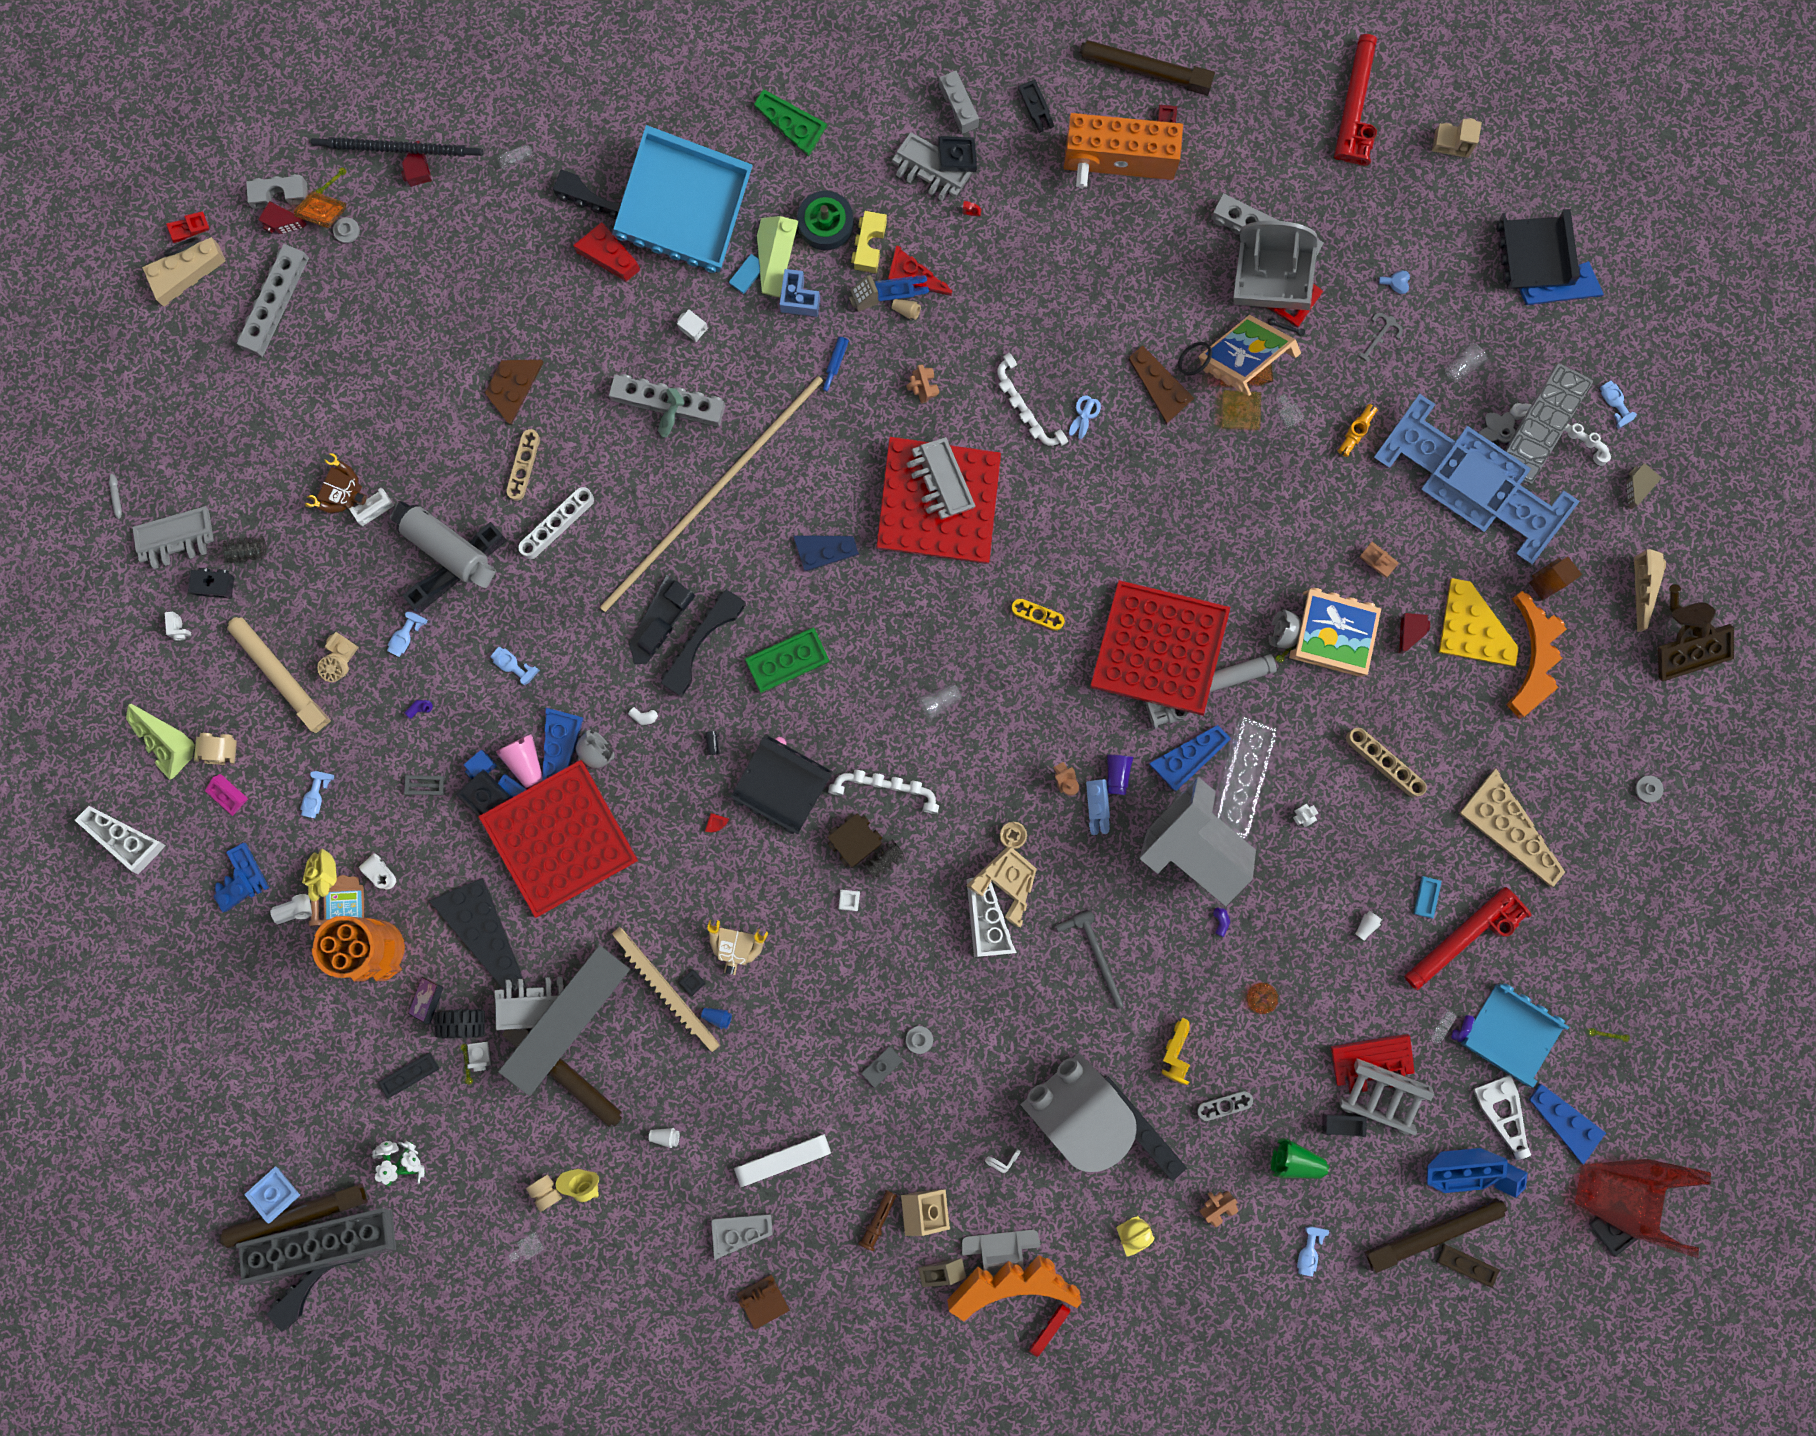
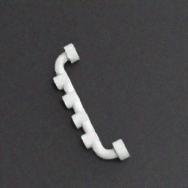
M1010 353L1004 355V361L998 367L997 374L1001 381L998 385L1004 393L1008 391L1011 398H1009V401L1013 408L1018 407L1020 409L1019 417L1023 423L1028 422L1032 427L1029 431L1033 438H1039L1048 446H1054L1059 443L1061 446L1066 444L1068 439L1061 429L1054 433V438L1046 436L1042 427L1038 424L1032 412L1005 374L1007 367L1012 369L1017 366L1015 359Z
M1517 403L1510 409V413L1514 416L1515 420H1521L1526 415L1531 404ZM1576 423L1573 426L1567 424L1564 431L1568 432L1570 438H1579L1585 442L1587 447L1599 449L1593 455V460L1597 465L1603 466L1611 459L1609 448L1600 441L1599 434L1591 433L1588 435L1583 432L1584 428L1581 424Z
M854 770L853 774L844 773L839 775L834 784L829 785L828 793L843 796L845 787L841 785L844 781L868 784L873 787H883L894 791H904L914 795H924L928 798V803H924L923 811L938 814L939 805L936 804L934 793L929 789L921 787L922 783L918 781H911L910 785L903 784V779L892 777L891 781L884 780V775L874 773L872 777H867L864 771Z

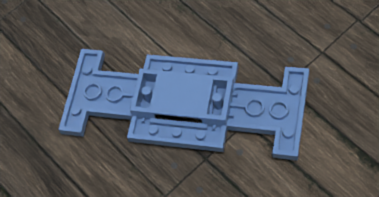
M1419 394L1374 458L1390 468L1399 454L1403 453L1432 473L1421 489L1484 532L1495 517H1498L1526 536L1527 539L1516 554L1533 564L1580 501L1563 490L1554 503L1549 505L1520 485L1531 468L1478 432L1466 426L1458 439L1454 441L1424 421L1436 404Z

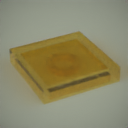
M1224 390L1222 428L1260 430L1261 392H1251V395L1248 396L1243 392Z

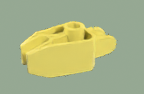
M321 849L318 854L314 852L306 863L302 883L308 886V896L313 902L319 899V895L322 897L328 895L329 888L334 886L337 881L336 863L332 855L324 849Z

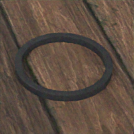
M193 237L177 243L164 251L163 254L165 257L185 251L197 244L199 238ZM188 242H192V243H190L189 245H187V246H185V247H183V248H181V249H178V250H176V251L170 252V251H172L173 249H175V248H177V247H179V246H181V245H183V244H186V243H188Z
M1196 342L1188 346L1179 358V370L1187 376L1201 372L1211 360V347L1206 342ZM1196 346H1206L1208 348V357L1204 364L1197 370L1191 372L1184 371L1182 369V361L1185 355Z

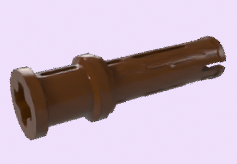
M888 1190L885 1191L871 1224L866 1225V1232L862 1241L858 1242L860 1246L874 1252V1245L878 1237L882 1235L881 1228L897 1197L896 1194Z

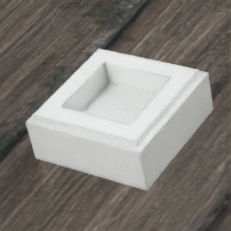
M840 890L839 909L858 911L860 892Z

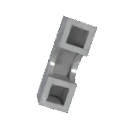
M957 71L939 77V87L946 102L951 104L954 119L961 134L978 128L979 117Z
M294 174L284 178L275 176L271 179L263 180L256 178L253 181H246L247 199L253 209L266 208L269 201L278 192L285 194V200L290 205L308 203L307 182L303 176Z

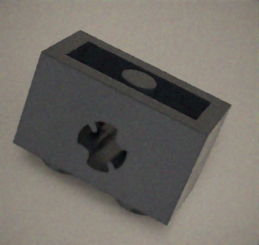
M207 568L191 570L188 593L194 596L232 599L235 576L229 574L228 570L217 569V572H210V569Z

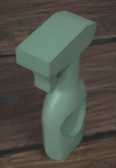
M668 388L667 403H671L669 410L663 414L659 423L658 432L665 438L668 437L673 428L678 406L684 405L682 396L675 388Z

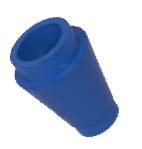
M706 1007L701 1014V1019L720 1029H727L732 1018V1014L728 1013V1010Z

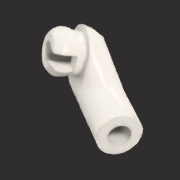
M635 707L628 713L640 725L652 724L658 717L657 712L654 710L641 713Z

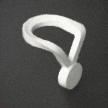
M1019 1149L1015 1151L1007 1166L992 1157H987L985 1162L996 1170L1006 1173L1013 1161H1016L1021 1151Z

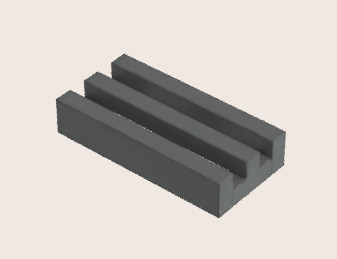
M405 775L404 794L444 796L445 776ZM410 780H440L439 784L410 783ZM409 787L439 788V791H409Z

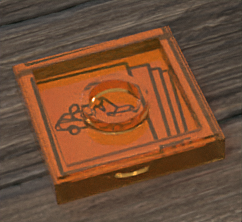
M312 191L294 210V216L329 228L345 211L346 203Z

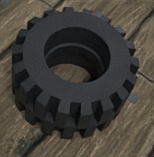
M482 1009L438 1010L434 1012V1037L440 1039L475 1038L485 1035V1011Z

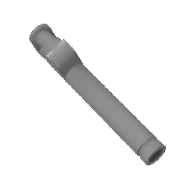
M1268 654L1216 670L1210 692L1275 673L1277 668L1273 656ZM1145 701L1154 729H1158V725L1167 722L1171 724L1182 721L1189 713L1184 711L1183 716H1177L1174 708Z

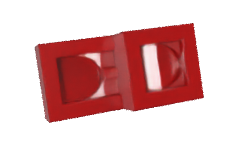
M203 211L185 215L184 220L166 224L173 243L209 230Z

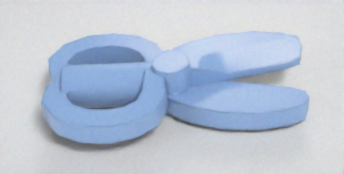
M1087 395L1082 396L1078 400L1076 411L1080 416L1073 421L1069 430L1070 436L1079 427L1078 438L1082 439L1085 436L1089 426V419L1097 417L1101 409V404L1097 399H1091ZM1087 400L1086 405L1082 411L1080 409V405L1082 401ZM1095 404L1096 411L1094 414H1090L1091 409Z

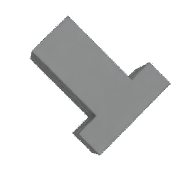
M1197 777L1147 829L1140 859L1157 874L1170 861L1174 862L1222 904L1227 906L1253 880L1256 849L1212 813L1216 791Z

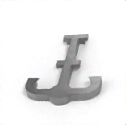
M1377 313L1372 318V321L1375 322L1378 317H1382L1386 320V325L1378 336L1376 334L1373 335L1375 340L1365 354L1361 352L1358 354L1367 362L1370 361L1367 356L1378 341L1381 343L1384 341L1381 337L1389 326H1395L1399 330L1396 338H1400L1403 329L1401 325L1396 323L1394 317Z

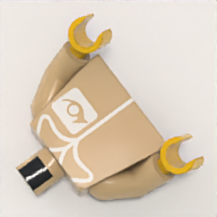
M709 920L707 929L709 931L710 944L714 955L718 956V960L726 961L724 973L736 975L738 964L746 965L753 962L761 953L768 932L761 936L759 934L760 929L757 930L755 935L724 928L719 929V920H717V926H712L711 920Z

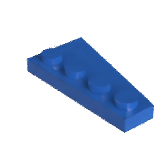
M1589 261L1578 265L1580 277L1575 285L1519 288L1526 306L1572 299L1602 297L1604 293Z
M546 708L543 780L570 766L584 720L583 717Z
M1539 1084L1528 1100L1564 1141L1565 1145L1573 1152L1579 1162L1584 1165L1606 1132L1544 1085Z

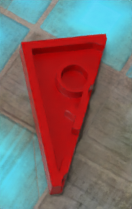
M896 246L888 279L911 276L913 278L924 275L927 277V281L913 284L914 288L928 287L929 291L952 296L953 291L946 283L941 282L931 271L922 264H919L912 256L907 255L902 251L901 247Z

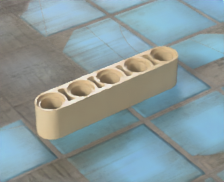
M1355 728L1348 732L1346 735L1347 743L1408 796L1415 798L1426 792V783L1365 730ZM1353 733L1359 734V742L1353 740ZM1368 745L1374 747V755L1368 753ZM1383 758L1389 760L1390 766L1388 768L1383 766ZM1398 771L1404 773V780H1400L1397 777ZM1413 783L1419 786L1418 793L1412 790Z

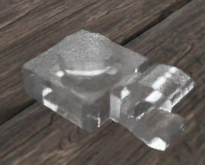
M1286 394L1276 399L1280 408H1282L1278 414L1286 429L1305 419L1296 403L1291 405Z
M535 1231L517 1242L520 1248L509 1254L508 1257L511 1262H514L523 1255L528 1260L544 1250L545 1247Z

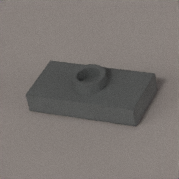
M889 1046L861 1074L875 1088L903 1060Z

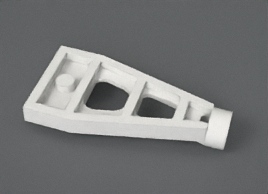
M1511 1075L1474 1088L1473 1090L1481 1109L1512 1150L1516 1160L1531 1156L1526 1141L1519 1093ZM1507 1099L1510 1102L1511 1114L1506 1118H1500L1494 1111L1493 1104ZM1514 1120L1518 1134L1510 1137L1503 1125Z

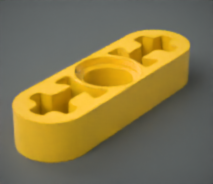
M1017 599L1012 604V612L1017 617L1053 631L1060 630L1064 625V617L1058 612L1024 599ZM1022 603L1025 609H1029V606L1033 607L1030 610L1029 617L1026 616L1027 611L1017 612L1015 605L1019 606ZM1035 610H1040L1043 612V618L1036 620L1033 618L1032 613ZM1047 613L1050 614L1049 618L1051 619L1058 617L1061 624L1053 626V622L1047 620V624L1044 623Z

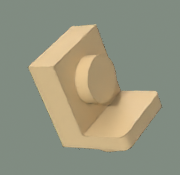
M337 632L328 637L325 648L331 652L342 654L348 662L359 648Z

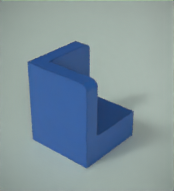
M1508 1163L1507 1177L1499 1179L1494 1187L1516 1198L1526 1189L1528 1173Z

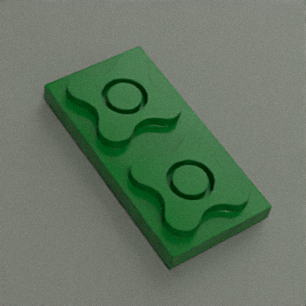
M814 627L745 658L760 694L830 662Z

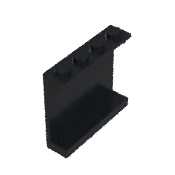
M1563 209L1559 217L1507 220L1506 214L1502 213L1500 220L1497 221L1496 230L1500 232L1498 246L1499 249H1502L1501 265H1504L1503 282H1506L1507 289L1570 286L1576 284L1580 273L1571 209Z
M765 734L730 797L733 798V802L749 807L752 813L756 815L762 814L767 817L770 823L774 825L780 824L788 833L799 834L833 771Z

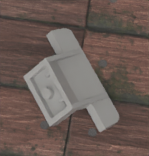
M1035 1230L969 1236L962 1240L963 1256L982 1254L983 1269L990 1272L993 1277L1008 1261L1014 1265H1019L1024 1270L1022 1249L1040 1247L1039 1236Z

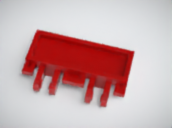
M1409 1034L1331 1046L1337 1086L1346 1085L1345 1076H1347L1350 1094L1355 1084L1354 1078L1358 1077L1354 1068L1356 1059L1392 1072L1398 1071V1074L1405 1077L1408 1074L1415 1073ZM1368 1078L1365 1080L1361 1089L1362 1092L1368 1091L1367 1080L1371 1081L1374 1079Z

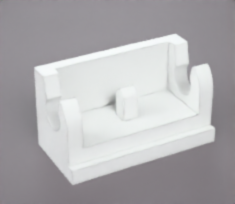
M383 488L378 489L379 492L368 498L364 505L359 504L356 507L349 508L361 526L366 525L394 506Z

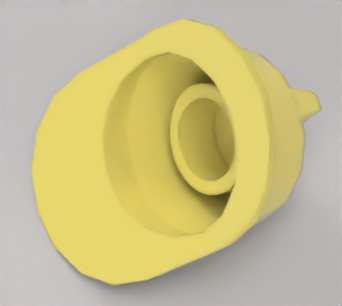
M581 1169L567 1171L557 1178L556 1189L564 1195L572 1196L579 1202H587L599 1196V1176L595 1172Z
M1139 1216L1131 1218L1117 1227L1126 1256L1138 1253L1154 1241L1150 1226L1140 1219Z

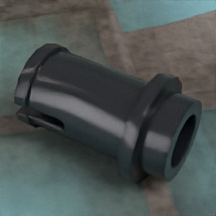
M717 731L705 732L706 736H704V739H706L707 754H720L717 738L719 734H717Z

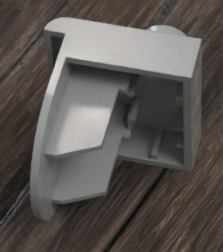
M1258 221L1243 226L1240 230L1241 243L1234 290V305L1310 310L1319 240L1315 231L1306 226L1285 221Z
M1080 1053L1074 1058L1063 1061L1059 1065L1057 1073L1044 1084L1035 1086L1029 1092L1027 1099L1020 1104L1075 1168L1085 1172H1099L1114 1166L1128 1153L1135 1139L1136 1120L1132 1111L1114 1088Z

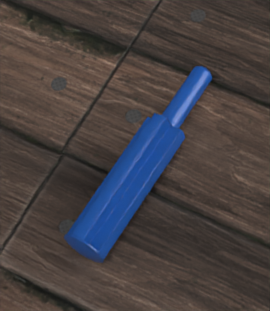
M838 337L826 371L828 376L823 390L826 392L829 390L833 376H837L849 342L844 337Z

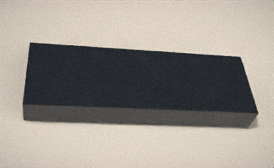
M429 1052L380 1080L378 1083L386 1098L389 1099L438 1071L440 1068L432 1053Z

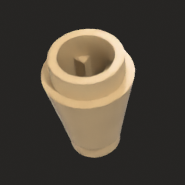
M894 299L892 309L911 320L912 318H918L921 305L915 301Z

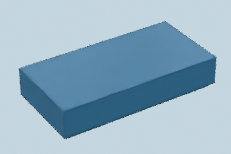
M750 254L729 281V284L742 294H745L760 275L759 259Z
M1424 876L1421 877L1413 914L1434 919L1442 881Z

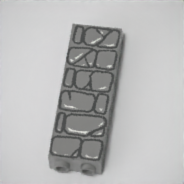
M1556 362L1505 449L1507 453L1531 468L1522 481L1524 484L1527 482L1533 483L1593 383L1592 379Z

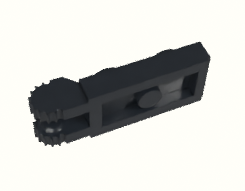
M1036 80L1018 86L1020 95L1038 132H1043V125L1039 119L1041 117H1045L1049 129L1053 128L1054 123L1050 116V110Z

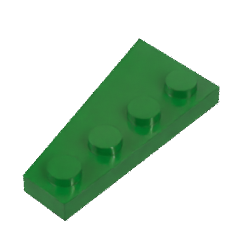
M765 89L762 90L754 103L755 108L808 157L827 128V123Z

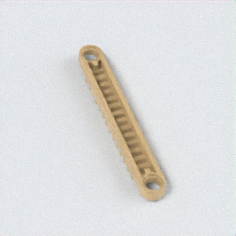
M621 927L617 928L612 934L625 949V957H631L630 963H636V969L641 968L640 974H646L645 980H651L650 986H656L655 992H661L660 998H666L665 1004H671L670 1010L677 1011L675 1016L682 1017L680 1022L687 1023L685 1028L692 1029L690 1034H696L710 1051L716 1050L720 1046L718 1041Z

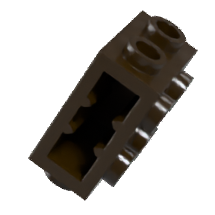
M852 813L844 819L845 823L841 827L837 825L828 832L830 835L827 837L830 840L827 843L834 852L838 850L842 855L839 859L846 867L850 865L851 868H854L882 845L880 840L883 839L876 829L872 831L869 828L870 822L865 815L860 816L858 813L856 815Z

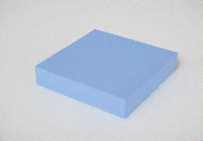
M276 1166L244 1194L267 1223H271L300 1196L299 1192Z

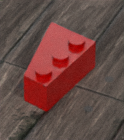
M602 222L573 245L577 254L589 259L626 282L640 271L636 260Z

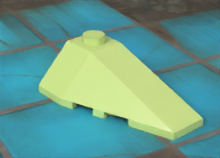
M782 216L761 218L757 233L763 294L779 298L781 296L784 270L788 267L798 226L797 220Z
M128 705L126 720L139 738L144 737L147 752L153 751L159 759L155 761L157 767L169 779H173L192 759L195 746L193 741L181 731L135 705Z

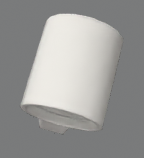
M307 894L296 895L292 898V901L275 906L270 910L271 917L276 924L295 918L306 919L312 916L310 898Z

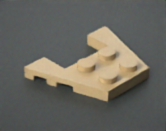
M1006 847L967 884V887L978 896H983L992 881L1014 899L1005 918L1013 925L1021 927L1023 920H1021L1022 913L1027 908L1026 898L1028 892H1031L1037 868L1013 848Z

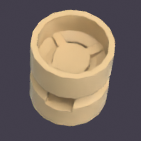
M549 1175L544 1176L526 1188L531 1198H536L535 1205L540 1212L562 1199L558 1190L552 1188L553 1182Z

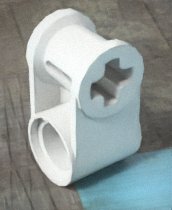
M373 853L359 866L360 870L377 888L386 890L393 888L396 883L394 874L386 867L383 861H380L381 858ZM383 877H387L385 879L386 884H383Z

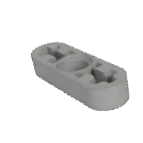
M1240 1091L1203 1102L1197 1108V1115L1202 1120L1209 1121L1243 1111L1252 1106L1253 1097L1246 1091ZM1241 1095L1249 1098L1246 1101L1247 1105L1244 1106L1242 1103L1236 1104L1238 1108L1234 1109L1232 1097H1234V1101L1240 1100ZM1223 1100H1227L1230 1103V1109L1226 1112L1221 1111L1219 1107L1220 1102ZM1216 1103V1110L1219 1114L1216 1115V1111L1209 1112L1208 1117L1201 1114L1204 1106L1211 1109L1214 1108L1212 1104Z

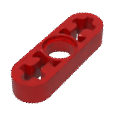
M1060 1304L1048 1321L1049 1325L1040 1332L1030 1346L1029 1352L1035 1357L1042 1353L1069 1315L1071 1309L1066 1305Z

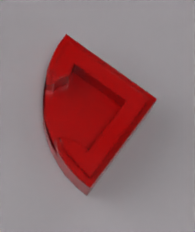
M964 201V215L981 216L982 209L978 205Z
M711 813L705 832L713 833L720 831L727 825L729 818Z

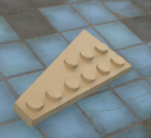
M1494 769L1459 814L1547 885L1554 887L1565 873L1564 869L1554 854L1549 851L1544 843V839L1537 833L1533 827L1534 824L1518 800L1514 798L1510 788L1500 777L1498 770Z

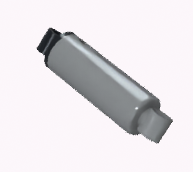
M398 501L389 518L396 523V529L401 535L462 581L467 583L474 582L483 588L488 587L496 573V569L487 564L488 559L484 553L417 504L410 506L405 502Z

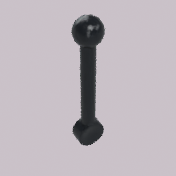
M1273 318L1268 320L1269 325L1288 329L1298 333L1300 336L1305 334L1303 328L1296 329L1276 322Z

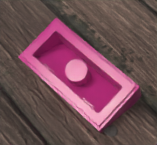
M221 774L213 777L205 789V792L232 816L248 800L244 794Z

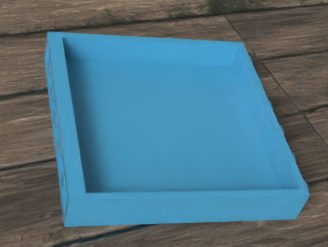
M646 125L612 235L621 241H631L635 246L648 247L654 253L667 254L671 259H681L687 261V264L691 266L703 267L707 272H719L722 268L753 165Z

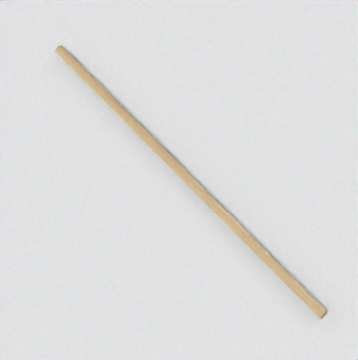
M819 376L812 381L600 606L604 612L614 604L823 382Z

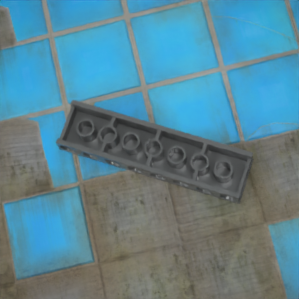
M599 945L498 1072L528 1096H531L630 969Z
M380 1208L238 1243L236 1248H239L241 1272L239 1284L250 1286L396 1250L392 1210Z

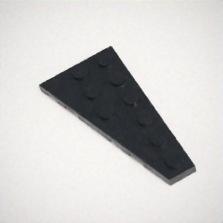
M484 878L429 900L499 985L505 990V981L510 980L512 983L511 992L518 990V979H523V976Z

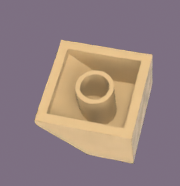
M946 1189L901 1195L905 1236H925L950 1229Z

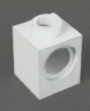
M690 310L682 313L677 320L678 328L695 342L708 329L706 322Z

